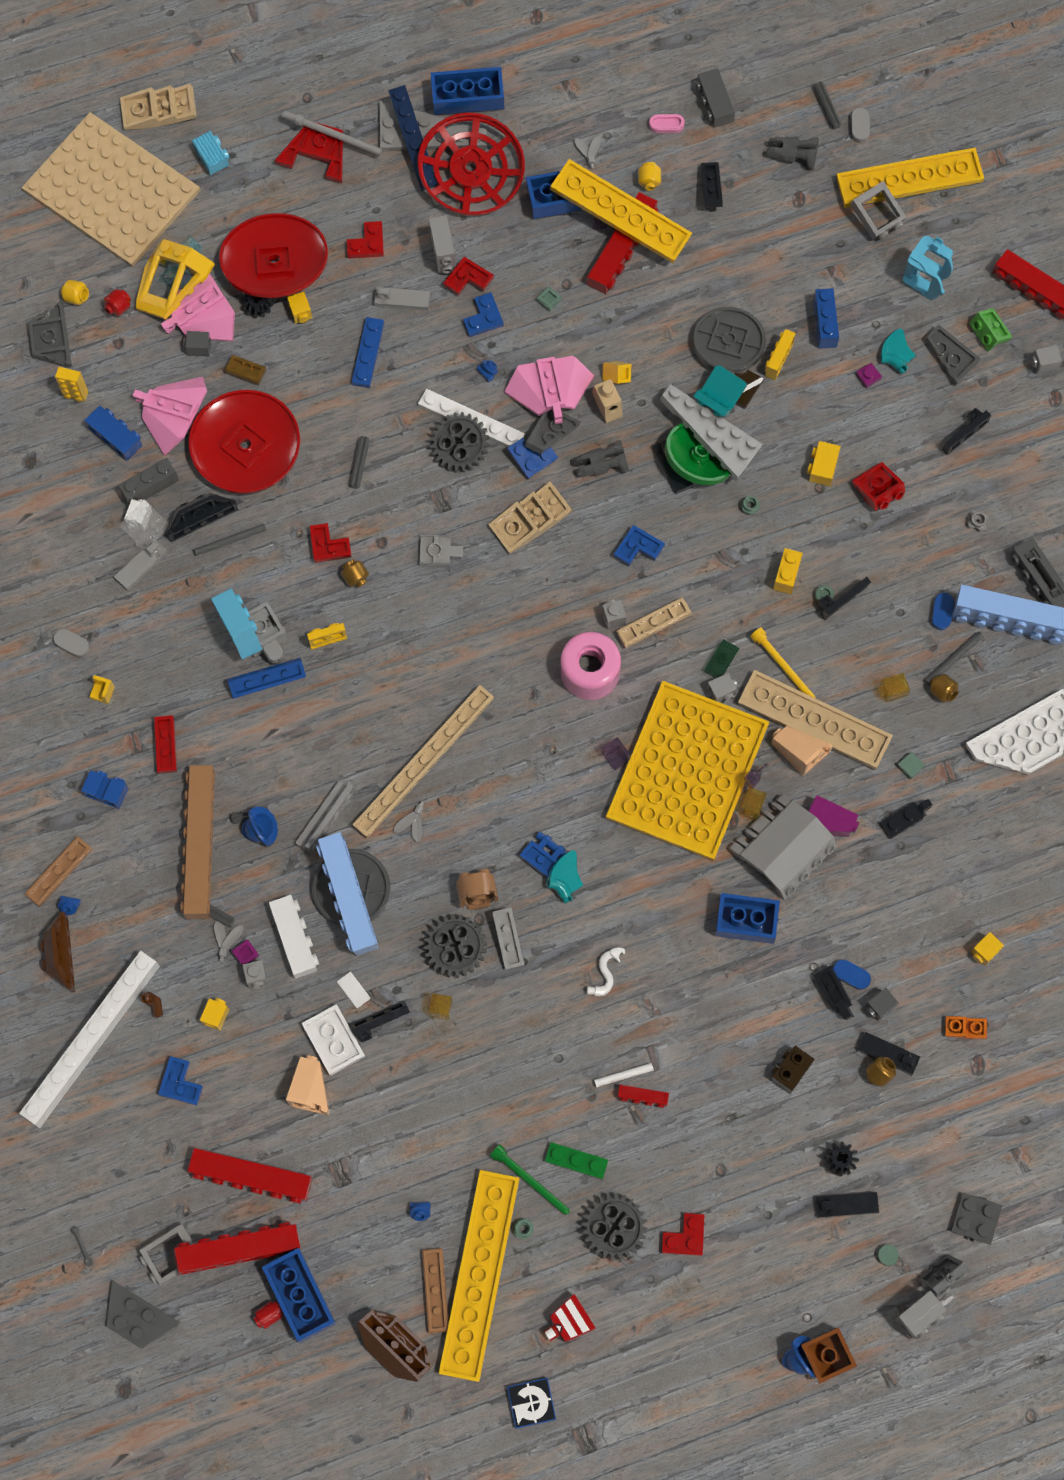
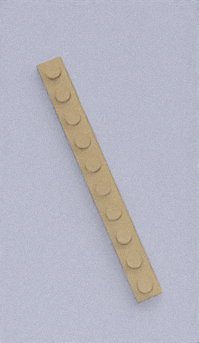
M479 685L352 824L353 827L368 839L494 700V696Z

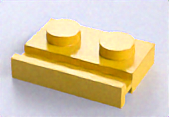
M333 623L328 628H317L307 633L311 650L347 639L344 623Z

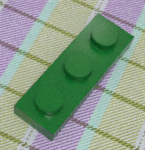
M551 1142L545 1163L603 1180L608 1159Z

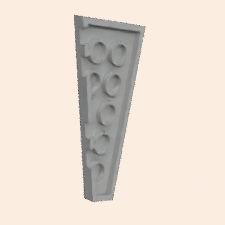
M380 101V148L383 151H408L393 104ZM414 110L423 140L432 127L445 119ZM457 122L446 126L445 129L450 136L461 132H472V125ZM479 127V133L487 136V129ZM439 132L431 139L426 148L427 150H438L444 142ZM471 138L455 141L459 149L470 146ZM478 139L477 147L487 149V143Z
M672 385L666 389L660 398L674 415H678L682 419V424L694 432L693 436L711 456L718 458L723 469L730 471L732 478L736 482L763 444L722 417L715 415L711 410L700 405L697 401Z

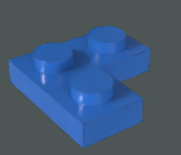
M492 292L475 297L474 300L479 314L463 319L469 337L504 326Z
M523 438L507 448V451L527 479L558 459L552 448H549L543 454L533 453L531 449L525 447L526 442Z
M633 525L613 557L630 566L637 554L641 552L655 561L665 547V543Z
M170 1056L158 1093L159 1096L198 1106L203 1086L185 1081L190 1065L189 1061Z

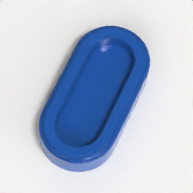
M948 593L937 595L934 601L932 625L938 630H945L951 624L954 600Z
M839 960L834 965V970L842 982L857 990H864L870 985L871 976L866 970L847 960Z

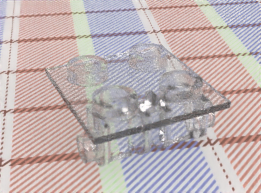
M143 499L118 526L135 541L134 545L137 548H142L146 552V548L153 541L156 542L169 528L170 524Z

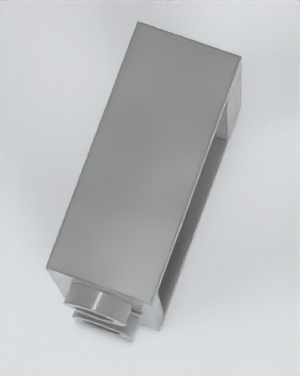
M884 181L855 198L850 204L873 240L877 238L883 239L889 234L888 231L893 228L894 230L899 229L904 225L903 221L907 218ZM882 193L897 219L877 230L862 205Z
M447 215L429 218L430 236L438 274L452 273L456 263Z
M180 1224L139 1250L142 1254L139 1258L145 1268L149 1266L151 1269L150 1277L155 1285L159 1283L160 1286L164 1287L180 1276L177 1275V1269L162 1278L148 1253L176 1235L180 1236L183 1243L195 1244L183 1224Z

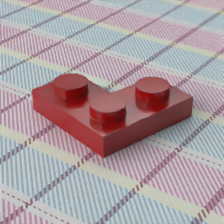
M382 221L364 222L365 238L347 239L348 259L384 257Z
M463 257L443 285L458 296L468 283L484 291L494 279V274L468 258Z
M328 523L310 525L315 563L352 557L349 537L330 540Z
M684 1213L683 1233L663 1232L662 1254L703 1256L705 1214Z

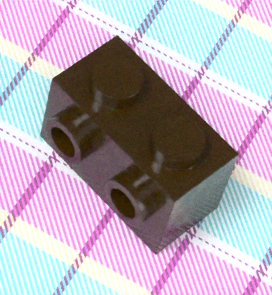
M796 1045L793 1049L788 1048L782 1056L785 1059L781 1065L776 1064L771 1072L773 1075L771 1081L789 1094L792 1093L815 1060Z

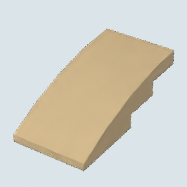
M191 84L178 88H173L170 85L158 90H154L151 87L120 97L125 130L159 127L197 118L194 91Z
M550 481L536 493L533 491L520 503L517 501L488 525L511 554L549 530L573 512V510Z

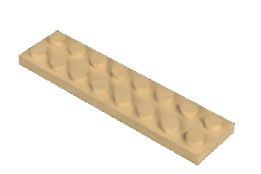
M756 670L753 671L738 701V705L784 727L789 726L830 743L833 746V750L877 770L893 737L890 733Z

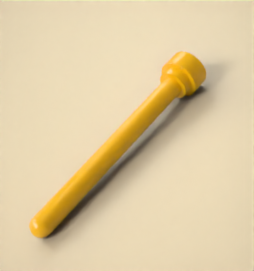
M760 627L753 632L750 638L766 649L800 691L816 698L770 644L763 628Z

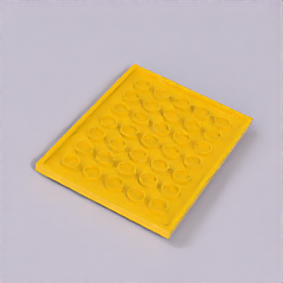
M662 681L610 805L606 819L714 861L768 728L769 721Z

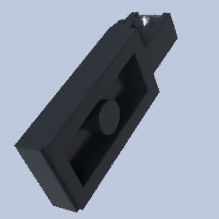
M929 799L920 804L918 801L912 802L881 821L880 825L889 838L893 839L922 821L927 816L925 812L932 808L933 804Z
M830 965L816 973L814 977L832 1010H835L836 1014L841 1012L845 1020L854 1017L849 1008L852 1006L851 999L834 968Z

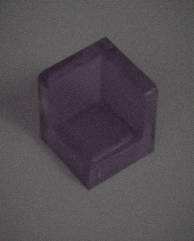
M618 737L602 747L601 753L614 770L629 762L631 755Z

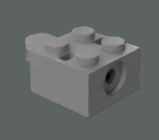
M265 602L248 611L251 616L248 619L255 622L258 629L255 633L263 649L253 654L255 658L264 653L270 663L278 664L284 659V650L280 644L288 639L269 603Z
M950 1287L937 1296L930 1290L894 1319L909 1340L914 1337L916 1339L921 1338L929 1331L927 1326L931 1324L933 1327L945 1318L943 1313L947 1310L944 1306L953 1300L956 1294H951L941 1303L939 1299L951 1290Z

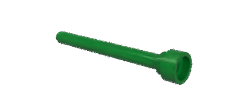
M501 1144L494 1149L490 1155L494 1161H502L564 1215L569 1214V1208L508 1157L506 1149Z

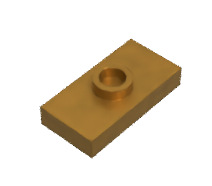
M235 355L231 356L225 368L226 373L257 385L260 384L266 371L265 366Z

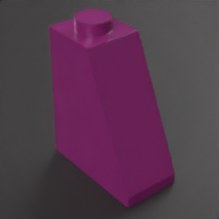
M816 795L809 809V812L816 816L833 836L849 837L851 831L856 832L860 823L857 821L858 814Z

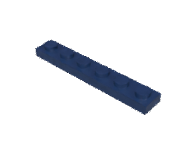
M403 85L390 89L388 92L420 189L424 191L425 188L418 171V155L423 137L406 86ZM426 149L424 155L429 157ZM423 163L424 176L429 188L437 187L438 183L432 165Z

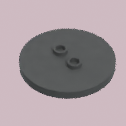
M735 307L716 308L704 314L697 322L692 338L694 352L705 366L714 370L715 366L721 365L732 373H739L753 367L762 357L766 343L764 329L757 318L749 312Z
M348 849L370 920L373 921L383 912L389 901L391 891L389 875L383 864L372 854L359 849ZM323 861L313 878V898L319 911L329 921L341 926L340 920L343 918L336 911L334 901H337V899L330 892L328 883L331 880L324 873L322 864L325 861Z

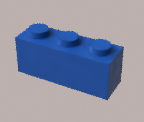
M834 288L815 289L813 301L819 349L837 348L839 331Z
M99 405L84 420L87 428L128 461L142 447L140 435L134 430L131 432L123 420H117L111 410L108 408L104 409Z

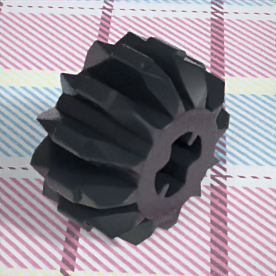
M245 293L246 297L242 299L244 310L248 312L249 316L254 314L256 318L259 314L264 317L265 312L270 313V308L274 305L273 298L256 297Z
M841 1141L839 1147L836 1143H833V1150L827 1148L826 1152L829 1155L825 1156L824 1160L830 1161L826 1164V1168L833 1167L831 1174L839 1170L838 1175L842 1177L843 1170L847 1175H850V1169L855 1170L857 1168L853 1163H857L859 1158L852 1157L857 1154V1150L850 1152L851 1144L844 1148V1142ZM838 1155H840L841 1157L845 1156L846 1159L844 1161V1164L842 1161H837L839 1157Z

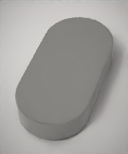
M863 108L855 109L851 116L852 138L860 143L867 141L870 135L869 113Z
M61 629L54 635V642L57 647L76 657H84L90 651L88 641L69 630Z

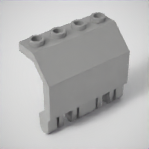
M781 794L775 800L776 802L771 804L773 810L779 814L775 817L765 810L749 826L750 829L745 831L746 836L752 841L747 843L739 837L728 849L741 861H746L765 875L775 886L779 897L785 900L795 892L802 882L808 879L809 874L815 868H818L828 855L834 852L837 845L833 835L816 816L795 801Z

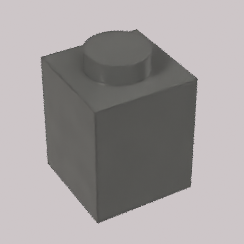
M187 331V337L183 339V348L186 349L188 356L210 357L211 337L209 332Z
M884 988L867 1002L866 1011L871 1018H876L879 1021L893 1010L899 1002L887 988Z

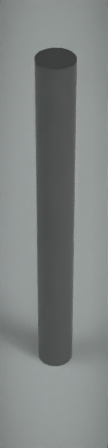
M263 523L195 548V554L198 556L266 531L265 524Z
M977 632L924 680L925 683L930 686L931 680L935 676H940L984 637L982 633Z

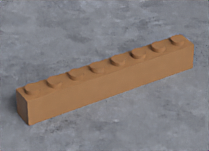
M190 765L189 772H186V783L189 784V790L185 791V801L188 802V809L184 811V817L187 820V827H184V839H187V842L183 846V857H186V864L182 865V875L185 876V883L181 885V892L184 894V902H181V913H184L186 920L210 919L215 770L213 765Z

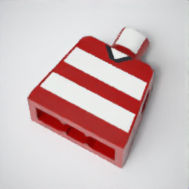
M574 1294L550 1316L554 1325L544 1330V1333L550 1342L561 1336L566 1343L594 1331L596 1327Z

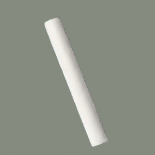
M652 1063L595 1079L594 1082L597 1088L654 1070Z

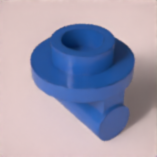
M484 360L477 367V370L488 382L492 381L498 372L497 365L492 360Z
M61 896L58 909L67 915H73L80 906L81 899Z
M430 1202L410 1203V1216L412 1219L424 1221L430 1217Z

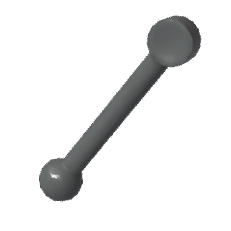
M73 1227L71 1233L75 1235L86 1259L85 1265L91 1266L93 1260L89 1258L79 1236V1228Z

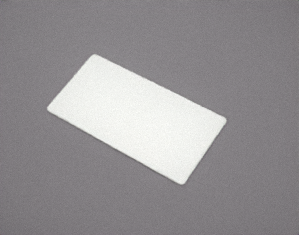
M351 972L337 981L356 1008H359L370 999V996Z

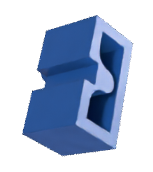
M90 770L81 790L83 795L120 809L129 789L125 780L119 777L110 779L107 778L108 774L103 771L97 770V772Z

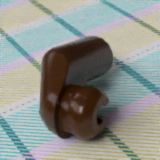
M152 992L142 993L140 999L143 1003L152 1007L153 1017H162L161 998Z

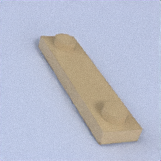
M683 597L617 630L616 633L626 649L690 616L692 612Z

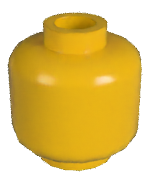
M654 162L643 163L638 169L639 185L648 191L658 187L661 184V168Z
M68 280L61 287V295L66 303L81 305L87 301L89 290L86 284L81 281Z

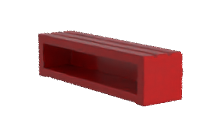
M620 1085L617 1099H620L622 1102H627L628 1100L634 1104L645 1103L644 1105L646 1106L657 1105L658 1108L667 1107L669 1093Z

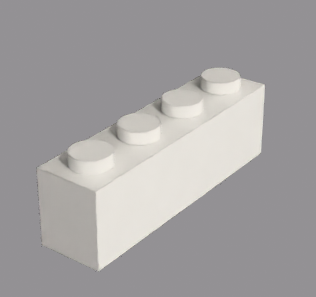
M289 895L269 902L295 979L317 972L316 965H319L316 953H311L310 947L313 944L310 936H305L303 929L307 927L304 918H299L297 911L301 909L297 899L293 900L292 896Z

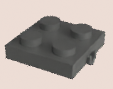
M963 1193L951 1232L967 1237V1240L972 1242L976 1240L991 1245L1002 1205L988 1201L980 1196L976 1197Z
M948 1254L936 1265L932 1264L929 1271L919 1278L918 1282L922 1287L938 1295L945 1292L949 1288L948 1285L954 1280L963 1277L968 1267L963 1261Z

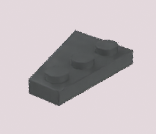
M940 325L926 338V341L955 385L980 362L981 358Z
M549 410L542 414L526 441L525 447L543 454L579 427L581 421L562 413L563 423L555 424L553 410Z

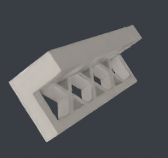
M338 781L295 842L298 847L311 855L314 853L316 846L319 845L318 839L325 837L355 794L354 786L351 784L345 785Z

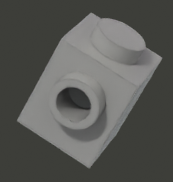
M1057 345L1035 350L1031 362L1032 366L1036 367L1037 374L1060 368L1062 359Z
M621 600L607 601L602 608L607 629L626 625V615Z
M729 673L709 681L707 685L712 699L717 702L731 701L735 698L738 688L735 678H731Z
M262 960L243 964L246 983L249 988L258 989L265 984H269Z

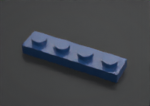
M366 317L352 379L353 386L371 387L385 324L382 319Z
M300 657L227 680L234 699L305 678L306 674Z

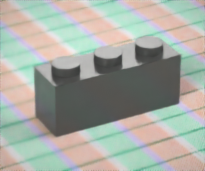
M719 69L699 73L695 86L697 92L701 93L702 106L707 109L708 121L712 122L713 128L733 123L735 112Z
M165 458L120 483L118 486L125 500L130 505L132 499L137 501L138 499L146 500L178 482L179 479L168 458Z

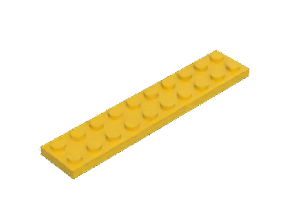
M483 1170L479 1172L439 1369L440 1375L474 1382L480 1381L520 1180L519 1177Z

